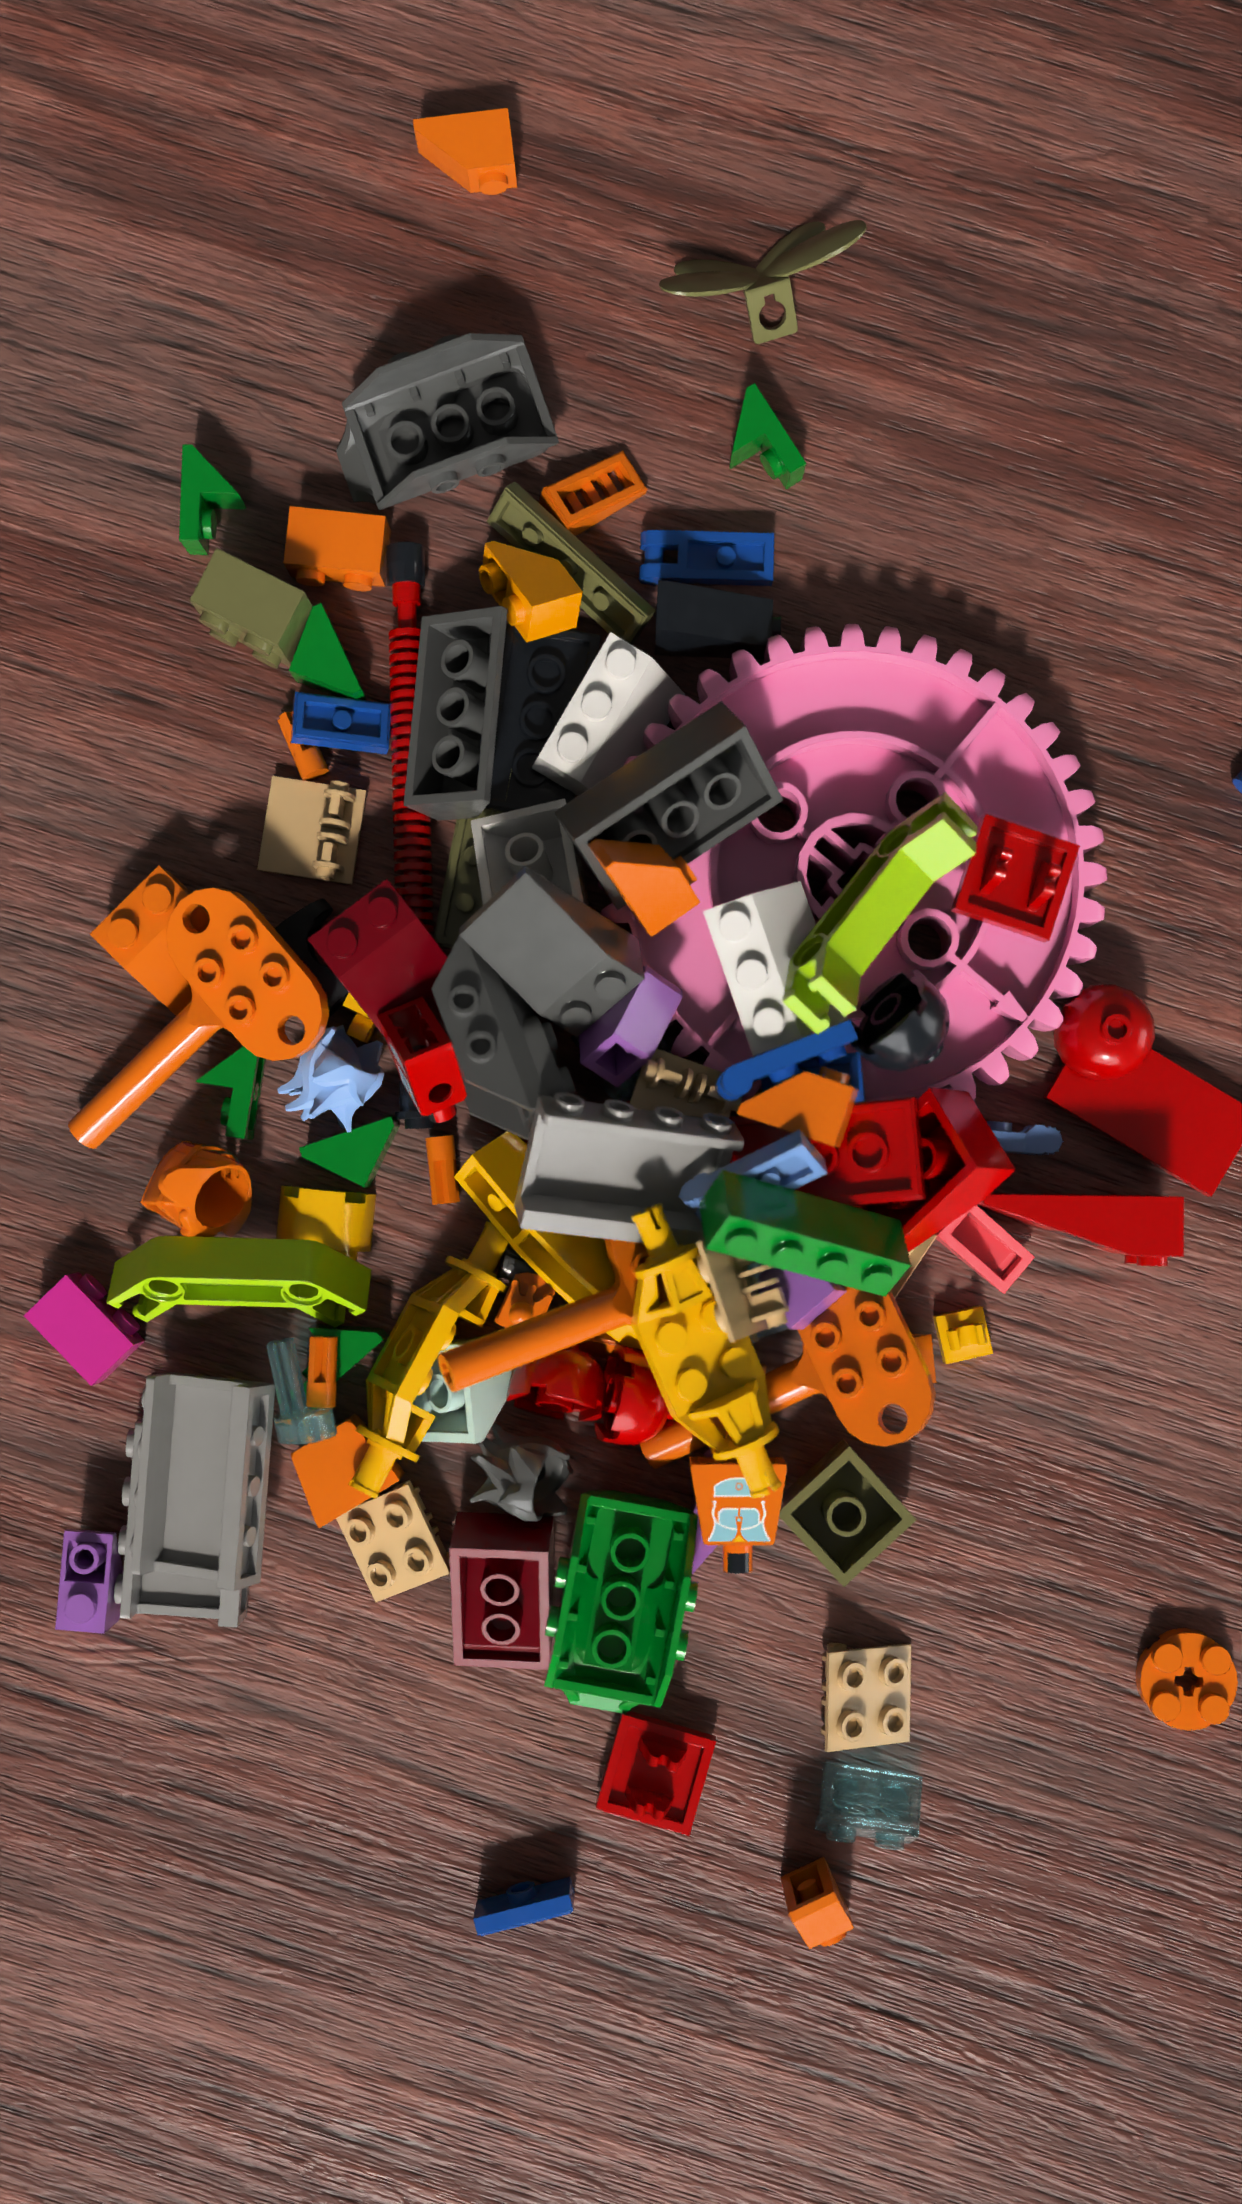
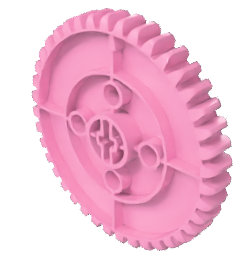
M858 624L845 625L837 647H829L826 636L820 627L806 628L800 651L795 654L789 643L781 635L769 637L764 653L763 665H759L755 658L744 649L732 653L729 667V683L719 673L711 669L701 672L697 683V692L701 704H698L688 696L674 695L669 700L668 715L675 730L663 724H649L643 732V740L647 750L722 701L748 729L783 798L782 803L787 805L793 812L795 826L781 833L772 832L766 829L757 817L688 863V866L697 878V881L690 886L701 903L652 937L640 924L627 904L617 910L614 904L611 903L601 911V915L639 939L643 966L647 965L682 990L683 997L668 1025L670 1027L675 1024L681 1031L675 1039L670 1054L686 1059L697 1050H700L707 1056L703 1065L720 1072H724L732 1065L755 1057L752 1055L703 911L753 893L801 881L815 924H817L843 889L837 884L841 876L851 866L859 870L880 841L893 828L907 819L898 810L896 795L904 790H912L923 795L928 804L946 792L977 826L981 817L984 814H989L1080 845L1050 941L1045 943L951 911L967 860L933 882L861 976L857 1008L847 1016L851 1022L853 1021L859 1027L866 1015L860 1007L879 985L901 972L906 977L911 978L914 976L913 970H919L939 990L948 1005L950 1023L948 1033L943 1042L944 1047L940 1055L932 1062L901 1072L878 1068L862 1056L866 1102L915 1097L918 1100L929 1087L968 1091L972 1099L975 1100L976 1085L972 1073L988 1085H1001L1009 1077L1008 1065L1002 1053L1019 1061L1032 1059L1037 1054L1039 1048L1035 1037L1027 1027L1043 1032L1058 1029L1063 1022V1016L1059 1008L1049 997L1053 999H1068L1079 995L1083 988L1080 978L1068 969L1066 965L1081 964L1095 958L1097 946L1089 938L1077 932L1079 929L1090 927L1104 920L1105 907L1097 901L1084 898V892L1107 881V869L1098 863L1084 861L1083 854L1104 842L1103 831L1101 828L1092 825L1079 826L1077 820L1080 814L1095 803L1093 793L1090 790L1084 789L1067 790L1064 782L1078 770L1080 763L1075 755L1051 758L1046 749L1060 734V730L1053 722L1043 723L1034 729H1031L1024 720L1033 709L1034 699L1027 693L1016 696L1007 704L1001 700L998 695L1004 685L1005 675L996 668L987 672L978 682L968 677L972 665V654L964 649H959L953 654L948 663L944 665L935 661L937 642L934 637L923 635L915 645L912 653L901 651V637L898 628L885 626L875 646L869 647L865 646L863 632ZM630 756L626 759L624 765L638 756ZM843 839L860 841L862 843H859L853 849ZM807 874L823 887L818 893L820 900L824 904L823 906L812 895ZM598 882L599 888L604 891V889L602 888V886H601L600 883ZM916 924L927 925L937 932L941 940V952L937 959H922L911 950L908 942V933L911 926ZM851 1044L845 1046L847 1053L857 1052ZM761 1080L752 1083L750 1090L743 1095L741 1103L751 1099L759 1088L762 1089Z

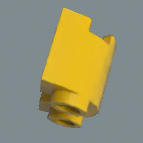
M281 1185L276 1239L317 1241L357 1261L358 1252L371 1251L376 1194Z

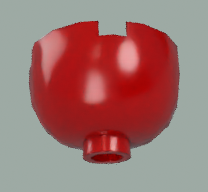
M1114 984L1092 985L1081 990L1079 995L1068 998L1061 1008L1060 1012L1063 1016V1022L1058 1029L1053 1030L1054 1046L1062 1062L1070 1069H1074L1078 1074L1086 1076L1085 1078L1094 1081L1119 1079L1135 1071L1150 1054L1155 1039L1154 1018L1146 1002L1132 990Z
M578 1343L515 1368L509 1381L506 1399L507 1401L515 1399V1407L532 1414L563 1420L564 1413L579 1412L578 1421H594L603 1416L606 1399V1381L599 1363L593 1356L581 1351V1344Z
M616 1345L614 1349L619 1354L618 1358L608 1356L603 1369L606 1381L604 1424L595 1422V1433L597 1439L619 1445H638L651 1440L662 1430L667 1419L673 1420L674 1418L669 1413L643 1350Z

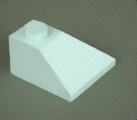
M480 1337L452 1340L450 1345L439 1353ZM437 1356L431 1367L433 1369V1376L429 1386L421 1395H417L413 1402V1405L436 1416L421 1442L471 1444L483 1442L507 1400L506 1396L513 1369L459 1391L452 1392L442 1376Z

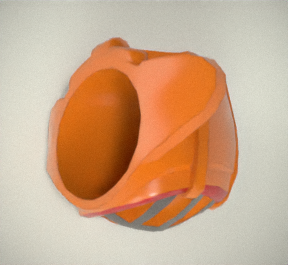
M183 1141L171 1148L161 1159L154 1170L140 1203L148 1210L159 1214L161 1218L180 1228V1234L186 1237H215L218 1232L233 1237L243 1226L251 1211L252 1187L250 1173L232 1152L223 1147Z

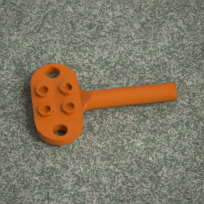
M224 888L195 890L180 900L171 913L166 932L168 952L178 971L191 986L192 999L165 1028L68 1122L71 1133L84 1146L91 1149L99 1147L221 1028L230 1031L241 1045L255 1056L271 1061L298 1058L315 1048L324 1035L329 1017L327 995L317 977L256 906L239 892ZM199 905L206 908L210 918L208 927L201 933L195 930L191 924V914ZM292 1016L298 1017L305 1027L304 1037L299 1043L290 1041L285 1033L286 1022Z
M604 1239L607 1256L615 1276L614 1285L610 1288L439 1353V1367L448 1388L452 1392L459 1391L621 1326H632L638 1280L634 1270L649 1258L644 1243ZM660 1273L656 1275L659 1304L668 1301V1296L662 1274Z
M844 1286L847 1290L846 1293L806 1328L798 1330L803 1343L801 1356L765 1373L770 1415L814 1394L820 1393L829 1399L837 1417L847 1431L864 1443L886 1447L906 1442L924 1429L933 1414L936 1392L930 1371L891 1290L884 1297ZM890 1404L901 1406L907 1414V1425L900 1433L891 1432L883 1424V1411ZM710 1417V1420L722 1436H728L729 1434L719 1417ZM675 1419L666 1421L664 1427L648 1442L640 1444L644 1457L654 1469H658L707 1446Z

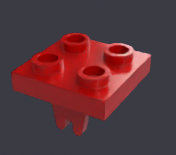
M984 814L980 819L977 834L974 837L976 854L967 859L951 911L1044 943L1050 941L1080 845L989 814Z
M632 1711L627 1712V1714L621 1713L595 1809L690 1836L715 1748L716 1736Z

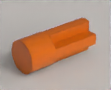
M293 711L284 712L279 715L280 719L277 721L302 781L314 780L325 775L329 768L319 746L291 743Z
M454 1135L425 1138L432 1205L460 1202L458 1181L454 1178L457 1174Z
M310 1337L306 1392L307 1407H336L338 1337Z

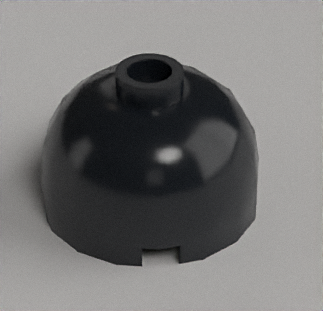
M913 970L914 976L911 978L906 977L901 972L879 985L860 1007L866 1015L859 1027L852 1021L858 1039L852 1042L851 1046L867 1061L878 1068L897 1072L909 1070L921 1064L932 1062L943 1050V1042L948 1033L950 1023L948 1005L939 990L919 970Z

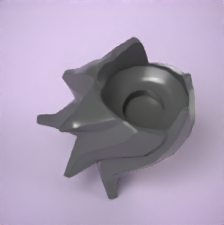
M494 1423L492 1430L496 1439H493L491 1442L485 1437L484 1441L479 1443L483 1454L477 1453L471 1456V1459L483 1469L488 1478L483 1486L469 1499L470 1502H488L523 1521H539L543 1517L566 1515L567 1507L556 1492L565 1483L569 1475L574 1473L569 1464L570 1456L567 1452L549 1438L513 1436L504 1431L500 1425Z

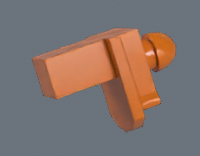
M530 1272L515 1274L494 1321L496 1324L506 1328L547 1312L555 1291L538 1274Z

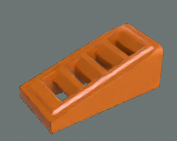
M622 450L544 487L538 503L574 536H577L645 495L647 488ZM613 471L624 487V490L618 492L608 476ZM597 481L607 498L601 499L593 486L594 482ZM579 491L589 505L586 508L582 506L576 496V493Z

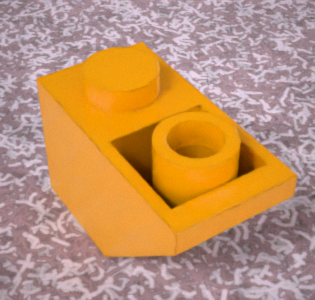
M496 541L485 543L483 564L479 568L481 585L487 594H491L499 606L508 609L507 622L511 626L516 627L527 643L577 627L583 591L559 560Z

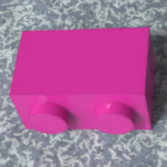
M80 1272L66 1274L24 1317L90 1386L104 1381L145 1340L137 1333L140 1329L138 1322L122 1308L116 1311L111 1305L106 1303L107 1300L104 1296L107 1292L100 1282L90 1274L86 1273L82 1276Z

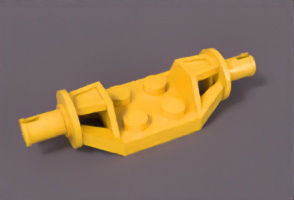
M661 1203L645 1208V1212L639 1211L631 1216L649 1254L646 1262L634 1270L638 1280L632 1327L671 1417L708 1445L715 1460L736 1458L752 1498L766 1496L770 1494L767 1487L770 1486L772 1491H776L782 1484L780 1479L777 1478L764 1447L766 1443L778 1435L780 1430L777 1424L771 1421L763 1368L749 1336L730 1342L727 1332L725 1333L720 1329L714 1314V1305L717 1302L711 1284L703 1279L699 1271L697 1256L700 1252L697 1243L677 1244ZM660 1273L662 1274L668 1296V1301L659 1304L656 1275ZM718 1416L729 1435L724 1438L710 1420V1417Z
M486 1221L485 1227L468 1259L463 1258L461 1261L455 1257L447 1256L445 1263L452 1269L411 1294L366 1379L368 1428L358 1425L355 1431L367 1437L366 1443L370 1444L348 1485L370 1497L378 1498V1493L396 1458L402 1460L405 1457L417 1463L420 1457L415 1452L436 1416L413 1405L416 1396L421 1395L429 1386L433 1376V1369L431 1367L439 1352L445 1350L452 1342L456 1333L455 1322L457 1318L482 1328L498 1292L505 1293L508 1288L506 1284L496 1279L497 1275L494 1274V1271L509 1243L491 1222Z

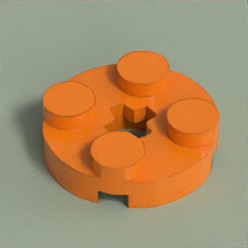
M1172 1629L1158 1636L1160 1639L1154 1642L1150 1649L1146 1647L1142 1652L1136 1667L1137 1690L1151 1713L1168 1726L1186 1731L1200 1730L1211 1724L1216 1725L1224 1722L1229 1716L1230 1706L1234 1702L1238 1685L1236 1668L1229 1652L1205 1633L1194 1629ZM1186 1667H1192V1673L1198 1677L1196 1685H1192L1190 1690L1184 1691L1181 1685L1175 1683V1677L1184 1675Z

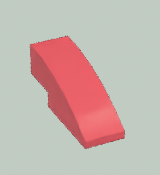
M977 1205L935 1234L937 1235V1241L1003 1294L1006 1293L1035 1258Z

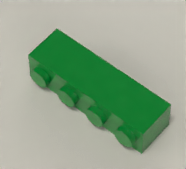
M723 1169L699 1202L705 1249L884 1297L911 1266L901 1220Z

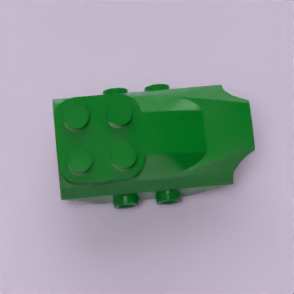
M616 1490L588 1491L581 1494L569 1558L560 1556L556 1571L554 1587L563 1588L560 1606L550 1605L546 1623L545 1636L553 1637L544 1687L561 1689L567 1696L569 1704L627 1714V1712L639 1704L661 1708L673 1675L675 1660L684 1661L689 1631L682 1629L685 1611H694L697 1599L698 1582L691 1581L698 1523L697 1514L685 1507L663 1499Z

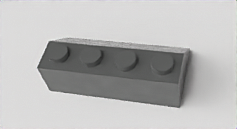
M503 606L423 616L421 620L404 806L438 821L477 818L490 803L508 610Z
M721 701L554 813L616 909L619 910L626 905V902L589 848L588 844L593 840L604 839L660 845L672 860L681 856L688 864L782 802L783 798L748 729Z

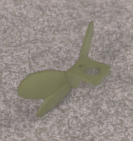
M853 220L825 230L824 223L819 221L809 222L782 238L766 254L756 268L718 260L694 259L682 261L674 267L676 275L662 279L659 282V287L667 293L689 297L714 296L743 290L752 339L756 344L765 343L794 334L798 330L789 275L821 264L848 249L863 236L867 225L863 220ZM773 294L775 301L783 304L784 317L777 326L767 328L761 325L759 313L765 305L764 297Z

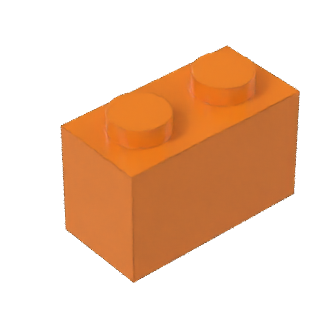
M290 506L283 563L292 578H296L298 583L307 586H324L325 581L341 582L344 587L355 591H371L372 586L385 587L387 575L386 547L390 544L391 529L387 518L383 515Z

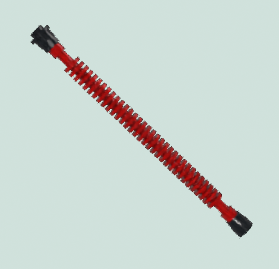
M395 542L386 547L387 586H392L393 606L397 607L398 628L389 631V641L391 642L389 643V653H391L389 665L392 666L389 668L390 677L392 678L390 680V689L392 690L390 692V702L393 703L390 705V714L394 715L391 717V726L394 727L391 729V738L394 739L391 742V750L394 751L391 757L392 763L396 764L392 766V775L397 776L392 778V787L396 788L392 791V799L397 801L393 803V812L399 813L393 815V824L399 825L393 828V836L398 837L393 842L394 849L401 850L394 852V861L403 862L394 865V873L401 874L394 877V884L403 887L397 888L396 891L431 935L434 934V926L425 925L424 923L433 922V913L424 911L433 909V901L423 900L433 897V889L425 887L432 885V876L423 875L432 873V864L424 863L432 860V852L426 851V849L432 847L431 839L425 838L431 836V827L424 826L431 824V817L404 806L421 629L417 628L416 607L421 605L420 588L425 587V549L423 545L415 542ZM400 1080V1112H395V1120H405V1129L434 1128V1122L430 1121L428 1116L420 1115Z

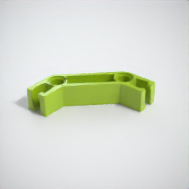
M946 792L897 825L880 841L791 957L782 1002L816 1034L830 1026L831 1019L827 1015L830 1004H833L844 1016L856 1010L860 978L933 882L976 854V843L972 837L977 834L978 826Z
M157 1236L115 1262L106 1303L115 1308H120L125 1300L140 1294L139 1302L133 1307L132 1313L136 1318L145 1322H149L177 1304L297 1308L336 1328L344 1323L346 1307L355 1316L367 1311L372 1269L323 1243L312 1240Z

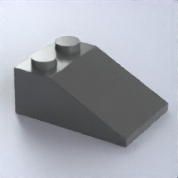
M526 866L459 928V935L540 1016L576 1037L582 1034L645 979L639 939Z

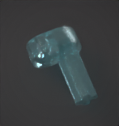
M294 1338L269 1342L266 1347L280 1413L273 1417L278 1443L308 1444L335 1436L338 1432L333 1408L306 1406V1395Z

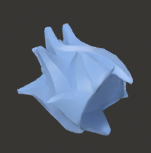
M343 1025L326 1028L324 1035L315 1048L300 1056L295 1076L277 1089L279 1094L289 1093L290 1096L300 1094L296 1100L285 1105V1110L289 1112L303 1110L300 1118L305 1121L308 1118L313 1119L331 1109L336 1114L340 1127L346 1129L347 1132H351L354 1112L360 1106H363L382 1085L384 1071L378 1064L383 1043L374 1041L357 1048L345 1032Z

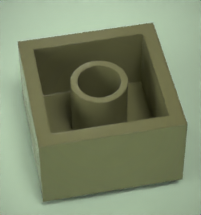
M218 548L215 549L189 600L201 615L199 621L210 628L209 634L231 647H235L237 642H240L253 649L251 654L253 657L276 669L280 663L290 667L313 607L304 591Z
M841 1439L783 1493L779 1515L843 1587L916 1521L911 1512L844 1439Z

